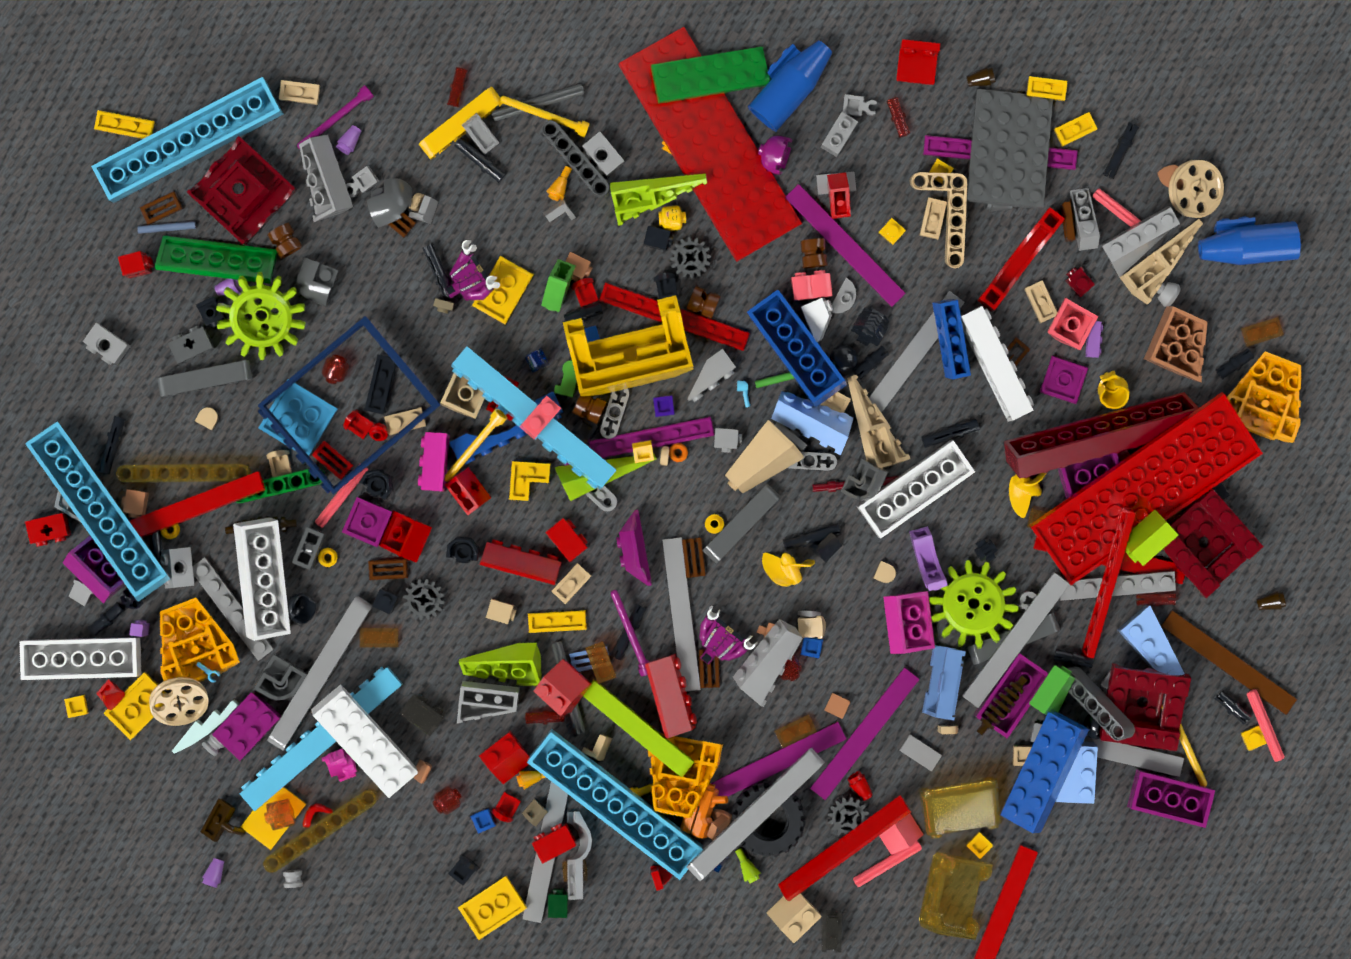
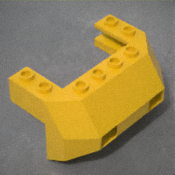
M676 295L657 300L662 325L592 342L587 341L582 318L563 322L580 396L603 395L677 377L693 370V363Z

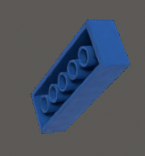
M776 290L747 311L750 319L815 407L847 385L845 379L779 290Z
M1048 712L1000 815L1031 833H1040L1089 729L1058 712Z

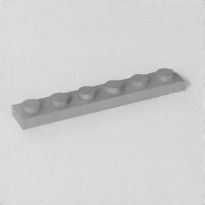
M204 557L193 566V575L256 659L259 661L273 651L274 648L267 638L254 641L246 637L243 606L207 558Z
M1164 571L1118 575L1112 596L1176 591L1175 572ZM1103 577L1082 578L1067 587L1060 600L1097 598Z

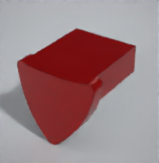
M593 278L581 279L571 286L572 290H575L581 307L599 301L592 284L594 282Z
M356 409L346 417L343 428L350 430L364 440L374 423L359 414L360 411Z
M110 679L96 693L108 710L114 709L125 696V692L120 690Z
M504 792L496 808L493 807L492 813L501 821L512 822L514 819L512 817L521 800Z
M661 865L651 866V875L656 891L664 889V885L673 874Z

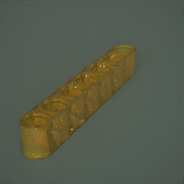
M245 464L122 465L117 469L116 475L121 482H231L240 478L238 470L241 467L246 469V476L252 474V470ZM223 467L227 470L225 478H221L218 474L219 470ZM126 468L131 471V476L128 479L123 477V471ZM145 468L150 471V476L147 479L142 476V471ZM164 468L169 470V476L166 479L161 476V471ZM183 468H186L189 472L188 477L185 479L180 476V471ZM202 468H206L208 471L206 478H201L199 475Z
M373 789L364 790L265 858L263 862L264 869L270 873L278 871L364 813L378 801L377 792ZM366 793L373 795L374 801L372 803L365 801L364 795ZM350 804L356 805L358 808L357 813H350L348 806ZM333 815H339L341 817V824H335L333 822ZM317 826H323L325 828V835H319L317 833ZM301 837H307L310 840V844L308 846L302 845ZM285 848H292L294 855L292 857L287 856ZM270 858H274L277 860V867H271L269 865Z

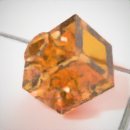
M289 798L266 804L267 812L264 813L266 823H270L272 830L295 825L294 809Z

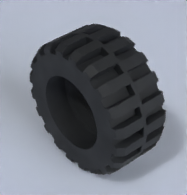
M763 781V783L759 784L755 783L750 788L742 791L743 793L738 796L733 806L732 822L773 783ZM795 793L780 805L785 810L787 818L784 829L772 837H764L753 831L741 843L746 850H750L753 854H759L763 857L771 855L776 857L780 856L783 852L787 853L791 847L797 845L799 838L804 833L803 829L806 820L802 803Z

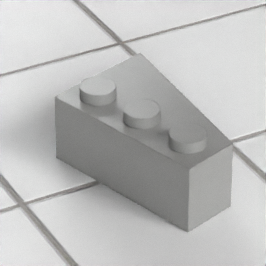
M462 681L457 723L516 712L520 687Z

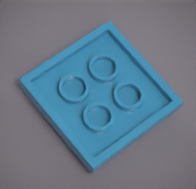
M294 383L275 399L269 410L310 456L338 409ZM269 418L263 419L259 429L285 444L283 442L285 437L281 433L276 434L270 426L273 423Z

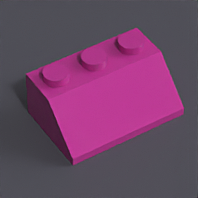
M425 432V436H422L421 447L424 448V455H420L419 466L423 468L422 474L418 476V486H421V490L445 492L446 481L444 480L447 473L450 434Z
M928 591L883 597L890 653L905 654L934 649L935 644Z

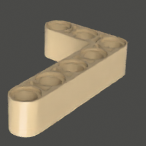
M915 173L910 178L912 188L916 190L947 191L945 263L951 268H959L964 263L967 179L963 174ZM917 176H921L924 179V184L921 187L916 186L914 183V179ZM937 176L943 179L941 187L934 185L933 181ZM955 177H959L962 180V185L959 188L953 185ZM955 196L961 198L962 202L959 207H955L952 204V199ZM955 215L961 219L960 224L956 227L951 223V219ZM953 235H958L960 238V243L956 246L952 245L950 241ZM953 254L959 257V262L956 265L950 263V257Z

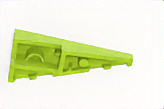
M706 174L610 183L618 226L623 225L624 221L632 217L634 219L639 217L640 213L648 209L652 211L676 199L677 195L685 191L689 193L694 187L702 183L704 185L707 184Z
M634 456L605 460L616 469L605 484L652 461L635 463ZM571 465L557 466L555 470L570 501L595 490L587 483V478L583 475L580 477L572 471L573 467Z

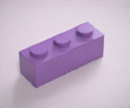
M1100 321L1095 322L1087 337L1085 357L1099 358V355L1101 356L1100 344L1102 343V336L1100 335L1103 331V325Z
M137 620L131 623L130 635L147 636L150 623H147V620Z

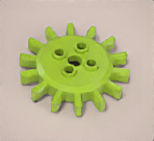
M262 272L257 274V285L251 287L244 276H240L238 283L243 291L239 294L226 287L223 293L232 299L233 303L232 305L218 303L216 309L219 312L230 314V319L221 320L217 323L218 329L232 327L234 333L228 336L225 343L230 345L237 339L243 341L245 344L242 346L241 355L244 357L249 352L250 346L259 347L258 355L260 360L265 359V347L269 346L274 347L279 357L282 356L284 350L280 341L283 339L296 346L298 338L289 332L290 327L304 329L306 323L301 320L292 319L293 313H300L305 310V304L291 306L288 301L294 297L297 289L293 287L285 294H282L277 290L281 285V277L277 276L271 287L263 284L264 276ZM260 298L262 302L256 303L255 299ZM277 308L279 312L273 313L272 309ZM263 310L267 313V317L259 319L256 316V312ZM246 314H251V315H252V318H251V319H247V318L245 317V315H246ZM262 324H268L269 328H263Z
M970 560L966 561V574L958 576L956 570L950 566L948 574L953 579V582L941 588V590L945 591L944 597H930V604L943 606V612L931 617L932 622H939L942 619L947 620L949 625L942 632L944 638L949 636L954 629L960 632L958 647L962 648L965 644L966 636L969 635L975 636V645L977 649H981L983 644L981 635L989 633L992 640L998 643L1000 637L994 628L998 624L1009 630L1013 627V624L1002 616L1005 611L1018 612L1017 605L1005 604L1004 599L1016 593V588L1009 587L1001 590L998 584L1004 580L1006 573L1002 571L993 580L987 577L990 569L988 562H985L982 566L981 574L972 572ZM980 587L982 592L976 593L975 588ZM963 596L965 600L963 602H959L957 600V597ZM977 599L980 603L979 607L976 609L970 608L968 605L969 600ZM989 604L991 609L986 611L983 606ZM972 613L974 617L972 619H968L966 617V614Z

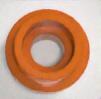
M675 443L669 449V457L675 462L684 461L688 455L686 446L681 443ZM676 449H680L682 451L681 456L675 455L674 452Z

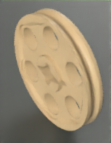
M1190 160L1181 164L1173 173L1169 183L1170 201L1173 207L1186 217L1202 218L1211 214L1219 206L1224 193L1221 173L1213 164L1203 160ZM1192 165L1196 168L1193 176L1189 174V168ZM1207 170H1211L1212 177L1210 180H1207L1205 178V173ZM1179 179H1182L1184 183L1183 188L1178 190L1176 183ZM1194 186L1199 188L1198 192L1194 190ZM1212 188L1216 190V196L1213 199L1209 196V191ZM1183 198H1186L1188 202L1185 208H1182L1180 205ZM1202 202L1204 205V209L1202 212L1199 213L1197 211V205L1198 203Z
M178 677L166 680L157 685L151 692L149 698L150 711L156 720L166 725L180 726L192 723L199 719L207 710V691L200 682L191 678ZM184 686H191L188 690L181 689ZM165 689L172 690L168 694L162 693V691ZM177 695L179 696V700L181 701V708H179V705L177 703ZM196 696H202V697H203L201 700H194V699H193V698L196 697ZM158 703L164 704L162 707H155ZM188 710H195L192 714L186 713ZM170 713L176 714L174 717H167Z

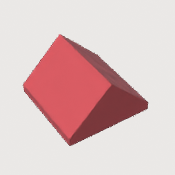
M1065 298L1047 333L1057 341L1081 350L1098 316Z
M909 813L879 836L890 854L893 855L912 846L924 834Z

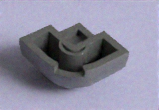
M395 178L385 179L384 187L371 191V198L367 199V204L371 217L378 228L402 218L400 214L407 207H411L412 188L407 182Z
M304 258L296 281L299 293L307 300L327 307L339 270Z
M861 459L855 475L851 476L848 474L841 492L852 499L868 501L881 490L888 471Z
M272 654L264 669L259 673L254 689L277 701L285 700L298 691L307 674L292 663Z

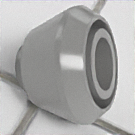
M1162 283L1160 289L1156 292L1158 293L1157 298L1164 307L1171 306L1179 295L1181 288L1176 283Z

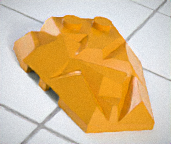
M1265 351L1227 396V399L1249 432L1270 440L1278 439L1283 442H1294L1300 427L1299 408L1301 407V401H1299V390L1301 389V365Z
M197 598L160 611V636H162V648H160V654H162L161 675L164 681L178 677L191 678L198 682L208 679V675L196 666L198 662L212 671H219L220 674L240 663L234 644Z
M673 736L667 739L694 761V764L681 777L648 751V757H651L652 768H649L650 775L653 776V786L651 787L653 807L656 812L691 818L720 763L723 745Z

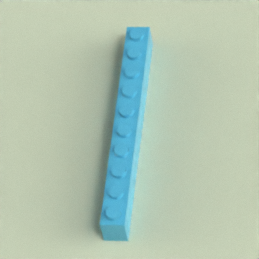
M468 347L462 351L451 365L454 368L452 370L453 373L460 378L462 376L468 380L467 384L474 390L479 389L483 392L482 396L488 402L494 401L498 405L497 409L501 410L505 415L508 413L512 416V421L519 427L538 406ZM554 418L535 438V440L538 438L543 442L542 446L549 452L553 450L558 454L557 458L565 465L566 463L570 464L575 474L580 477L583 475L587 478V483L594 489L597 487L601 489L616 471L615 468Z
M389 667L378 669L374 673L375 678L369 682L367 679L359 686L361 689L356 694L352 692L350 694L368 714L403 685ZM319 722L315 724L317 728L312 732L307 730L300 736L302 740L297 745L293 742L286 748L287 753L283 757L278 755L272 760V766L268 770L264 767L256 774L258 778L253 783L249 780L241 787L243 791L240 795L254 811L336 742Z

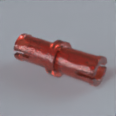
M456 67L453 83L450 84L451 91L447 105L459 108L462 91H465L464 82L468 70Z
M898 97L889 99L886 103L892 115L891 121L895 124L899 138L909 135L910 131L905 121L906 115L902 112Z
M1158 592L1136 594V599H1144L1137 600L1136 606L1154 605V607H1158V605H1176V600H1168V598H1176V594Z
M547 710L542 712H526L525 721L526 724L543 723V725H548V723L565 722V715L560 716L555 711Z

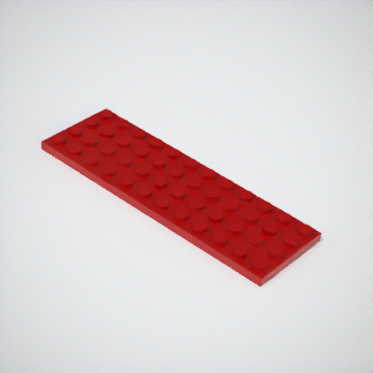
M685 27L623 60L618 65L685 176L706 174L707 184L704 185L702 183L694 187L693 190L735 261L738 262L800 226L802 223L786 199L773 174L763 167L761 155H758V149L724 93L658 104L651 65L702 57Z
M1221 392L1029 526L1068 583L1072 585L1108 560L1124 507L1131 508L1136 512L1132 529L1154 510L1166 521L1263 453L1226 395Z

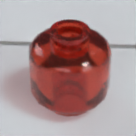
M336 354L326 358L322 368V375L328 383L336 384L345 380L349 370L346 358Z
M795 654L791 660L787 659L784 667L785 670L782 676L779 675L782 680L794 681L799 678L802 665Z
M446 786L434 794L432 804L439 814L449 815L460 807L461 802L459 799L462 796L456 788L452 789Z

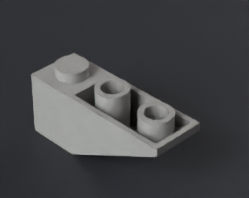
M1089 188L1070 190L1079 251L1098 248L1100 234Z
M723 349L707 359L687 399L688 401L693 400L696 402L704 396L702 392L707 388L711 391L719 385L718 380L723 377L726 380L735 374L733 370L736 367Z

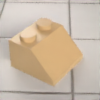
M453 373L440 405L476 419L485 399L482 396L483 392L479 389L474 390L467 384L468 380L462 376L460 378Z
M801 893L790 901H787L783 896L766 912L793 943L822 917L820 912Z

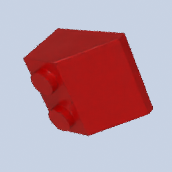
M393 510L379 546L417 563L432 527Z
M562 659L542 678L533 692L555 712L563 716L573 711L591 686V683L565 659Z
M509 731L483 751L479 757L504 785L518 774L519 771H522L529 765L527 760L530 755L513 733Z

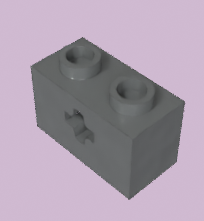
M195 326L189 329L190 333L184 336L178 334L171 338L172 341L168 345L177 364L182 365L215 349L205 327ZM189 340L195 341L193 348L186 346L189 344Z
M306 527L292 563L312 570L327 534L314 528Z

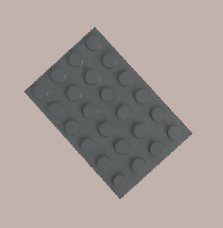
M985 89L976 90L967 201L1043 209L1053 99L1032 97L1021 93Z

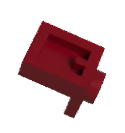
M1074 267L1066 274L1068 278L1065 281L1079 297H1082L1095 284L1084 273L1082 267L1078 269Z

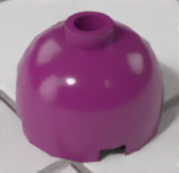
M777 135L767 139L765 144H761L758 155H761L762 165L767 171L777 175L783 173L780 169H785L791 151V148L788 147V142L792 143L791 138Z

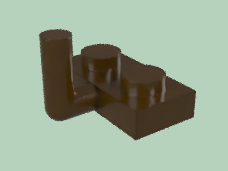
M219 798L200 831L214 842L219 841L224 830L237 835L245 834L243 828L228 823L236 808Z

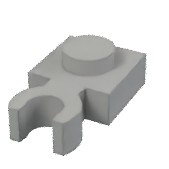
M845 94L842 112L850 116L861 117L863 111L867 115L873 116L875 111H870L868 107L869 105H876L877 102L870 100L865 103L862 96Z
M366 166L352 176L355 181L354 183H347L345 185L347 189L349 187L353 188V193L349 195L352 198L358 195L359 190L365 193L379 183V180L371 168Z

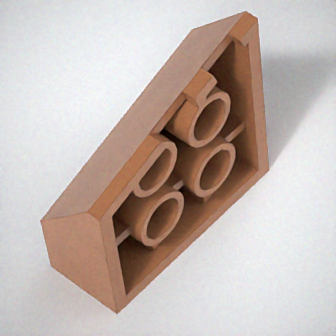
M1174 306L1166 307L1144 360L1180 376L1202 382L1201 370L1204 362L1203 350L1206 342L1207 321Z

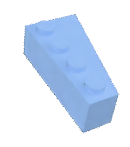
M784 391L780 393L771 418L792 430L799 429L803 436L807 438L814 437L820 441L819 444L824 447L829 445L835 448V453L841 455L853 421V417L846 413L837 412L827 406L819 405L815 407L809 399H802L790 392Z
M1145 605L1117 629L1150 668L1165 674L1184 675L1150 605Z

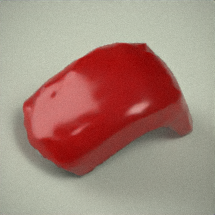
M320 803L312 804L305 813L302 823L303 827L310 828L314 813H332L333 810Z

